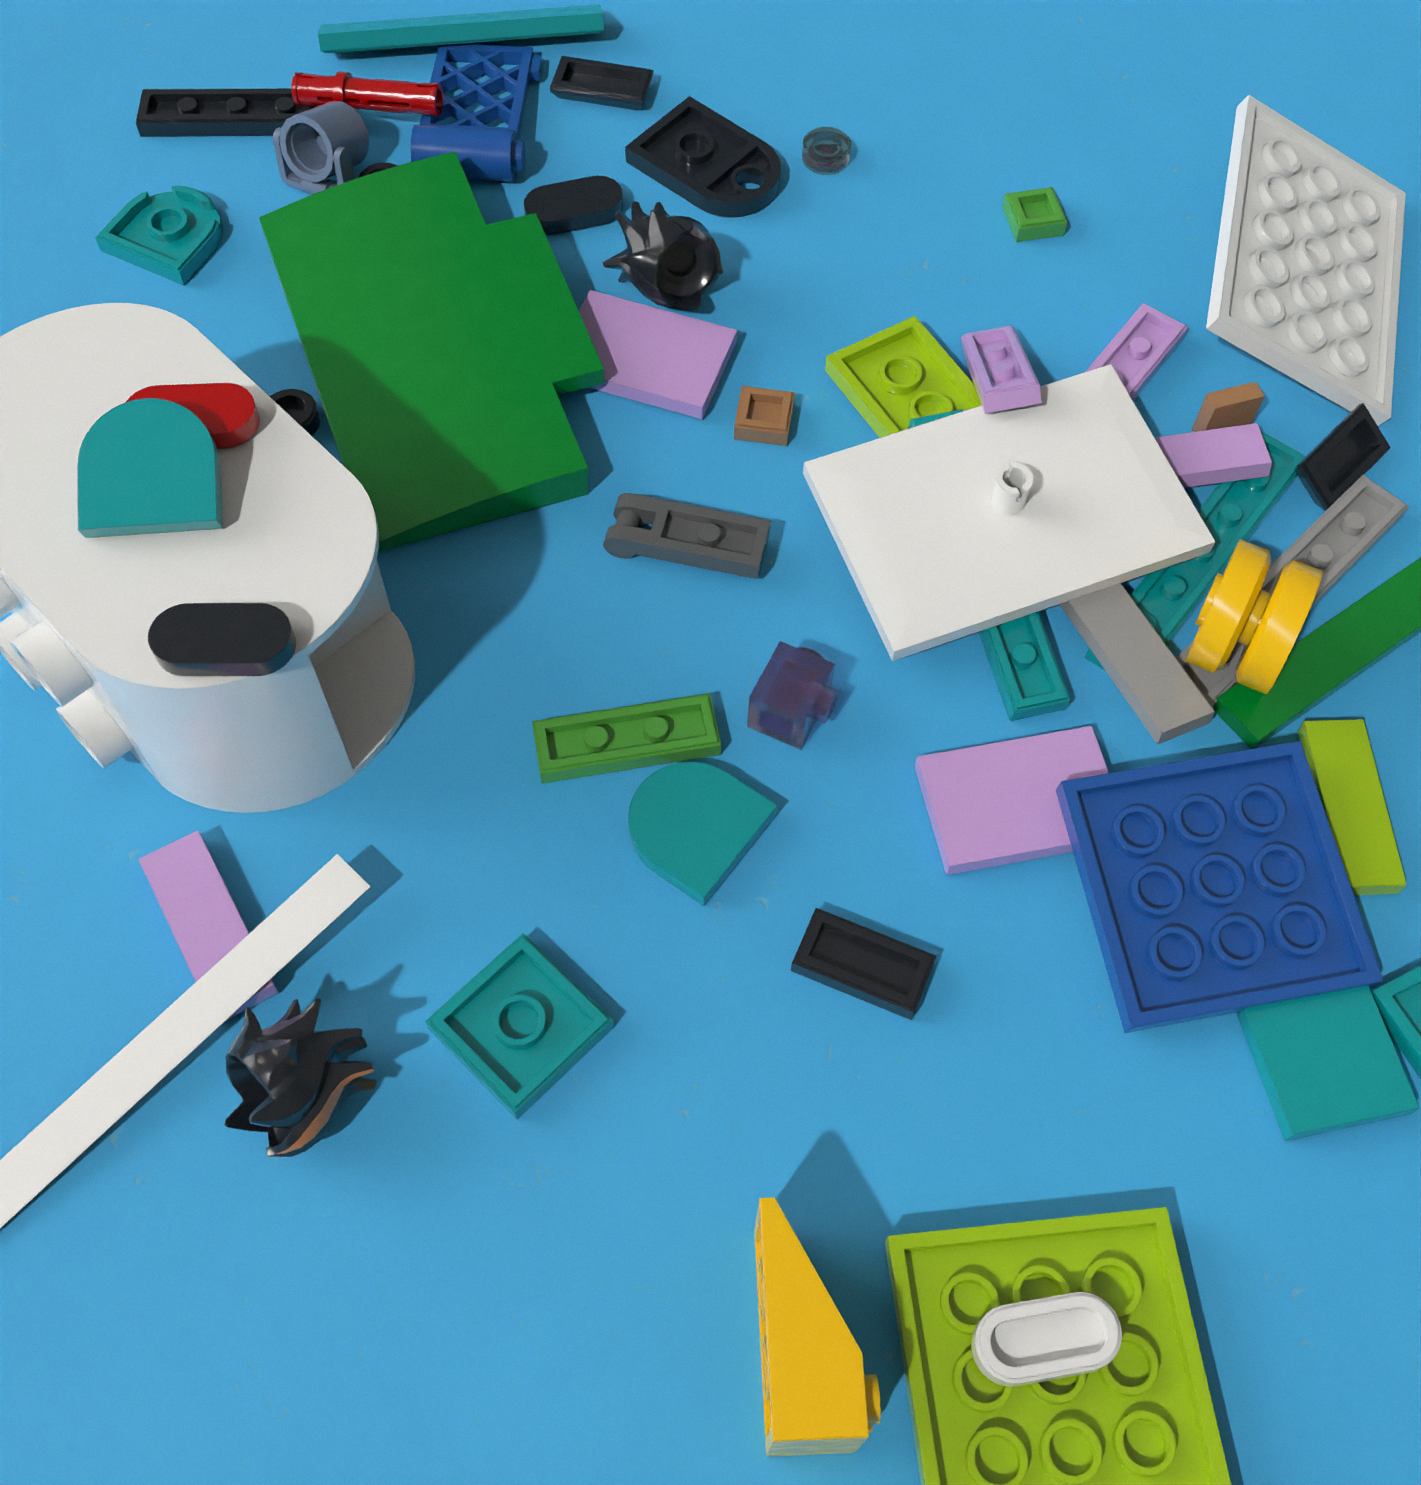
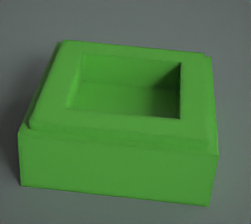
M1053 187L1005 194L1002 208L1016 242L1064 236L1067 220Z

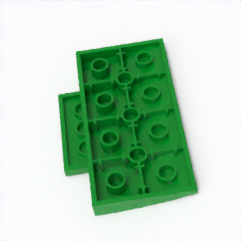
M456 152L405 163L353 179L259 217L264 237L342 464L362 484L374 508L379 531L378 552L588 495V467L558 395L603 384L604 368L536 213L486 224Z

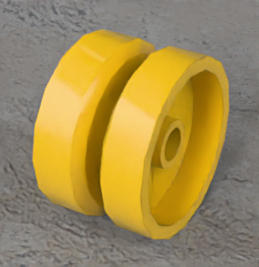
M1240 539L1223 575L1217 573L1195 622V625L1200 627L1185 662L1215 673L1225 666L1236 642H1239L1245 646L1235 669L1236 682L1268 694L1280 674L1305 622L1324 571L1292 560L1280 569L1270 591L1262 590L1261 587L1271 564L1270 550Z

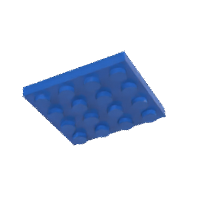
M1300 741L1061 781L1056 788V794L1124 1033L1240 1012L1246 1008L1369 986V988H1372L1383 982L1376 957Z

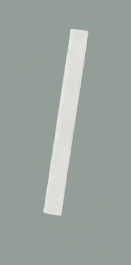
M336 854L0 1160V1229L371 886Z

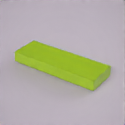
M1364 719L1304 721L1297 731L1299 740L1302 744L1353 894H1399L1407 884Z

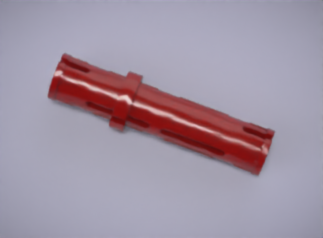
M338 71L335 76L295 72L291 84L292 98L295 105L320 106L331 101H341L357 110L415 113L440 117V113L443 111L444 95L441 83L364 79L353 77L350 72Z

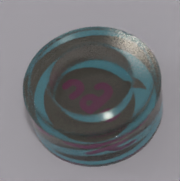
M820 127L806 134L803 139L802 161L809 170L822 175H832L843 171L848 166L851 154V140L844 132L833 127Z

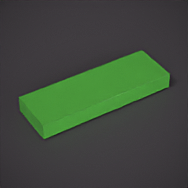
M710 693L532 721L542 784L721 755V741Z

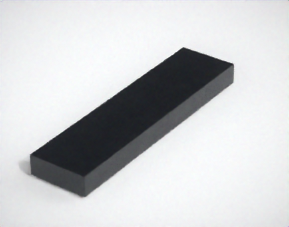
M291 88L143 89L136 126L140 137L273 136L276 128H281L286 119L317 106L295 105Z

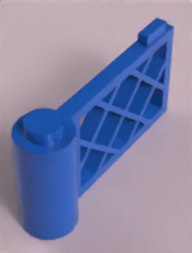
M476 44L439 45L430 83H441L444 95L443 111L440 113V117L422 115L420 124L413 126L410 145L411 162L456 152L467 179L514 182L516 172L525 171V141L519 140L530 80L539 81L542 55H534L533 47ZM449 61L469 62L470 64L455 69L449 64ZM503 64L518 65L505 72L498 68ZM483 74L491 78L479 85L471 81ZM456 87L464 91L452 98L444 94ZM504 89L511 93V95L499 101L492 96ZM477 102L485 107L473 114L465 110V108ZM449 116L457 120V122L451 125L435 124ZM499 118L508 125V128L487 127L486 124Z

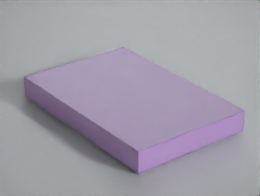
M589 290L579 313L603 365L604 383L588 388L703 419L737 343V330Z
M1092 726L917 756L914 766L946 875L1073 852L1056 794V788L1061 781L1109 773Z

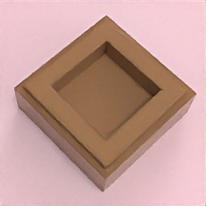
M1250 382L1207 393L1192 431L1197 432L1252 424L1265 397L1258 384Z
M742 386L734 425V440L787 446L795 392Z

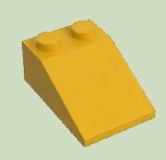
M775 1197L759 1198L754 1239L766 1457L855 1453L869 1438L873 1424H880L881 1408L877 1375L864 1374L862 1351Z

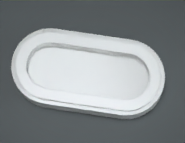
M1075 1292L1002 1305L990 1310L974 1329L971 1349L974 1361L984 1376L996 1384L1015 1387L1087 1374L1101 1369L1117 1355L1121 1345L1122 1331L1115 1311L1106 1301L1091 1293Z

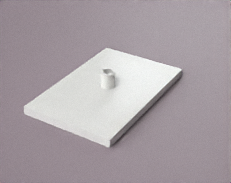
M1248 95L1236 109L1206 329L1350 412L1359 404L1364 403L1377 426L1391 418L1406 193L1251 95Z
M1111 364L1041 386L1042 404L987 414L984 413L982 406H978L804 462L803 475L892 661L1210 553L1215 540Z

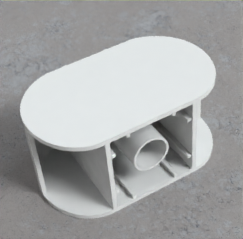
M91 304L43 316L0 336V618L8 612L12 613L0 622V652L9 664L34 691L43 686L60 705L55 710L62 721L103 769L131 751L165 789L188 802L205 808L238 813L285 809L321 797L357 775L384 749L394 736L409 707L415 683V659L407 631L390 608L377 562L379 549L377 519L370 498L362 484L197 328L174 313L142 304ZM234 383L246 388L251 393L260 417L256 433L239 446L218 449L221 462L222 529L85 538L78 531L77 463L79 450L86 433L103 414L125 403L135 392L155 385ZM265 603L279 608L286 614L296 637V649L290 661L283 668L264 676H178L165 671L159 665L149 647L148 632L152 622L160 613L179 604Z

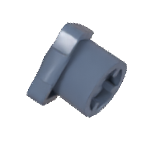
M331 101L286 119L283 126L276 128L273 133V144L281 179L288 186L300 189L311 195L355 179L353 167L363 162L368 154L370 143L368 130L362 117L353 107L341 101ZM336 175L337 183L327 178Z

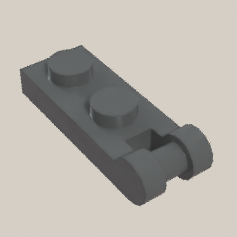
M624 493L618 497L613 512L616 524L608 528L603 543L604 549L609 554L624 559L639 555L758 579L770 536V520L634 493ZM645 523L652 525L651 530L642 529L638 527L644 525Z

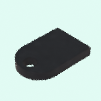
M691 96L687 97L625 146V156L628 164L697 208L712 215L744 217L755 214L769 206L779 191L781 164L774 149L760 138ZM746 183H753L759 185L760 187L756 189H746L741 187L740 185Z

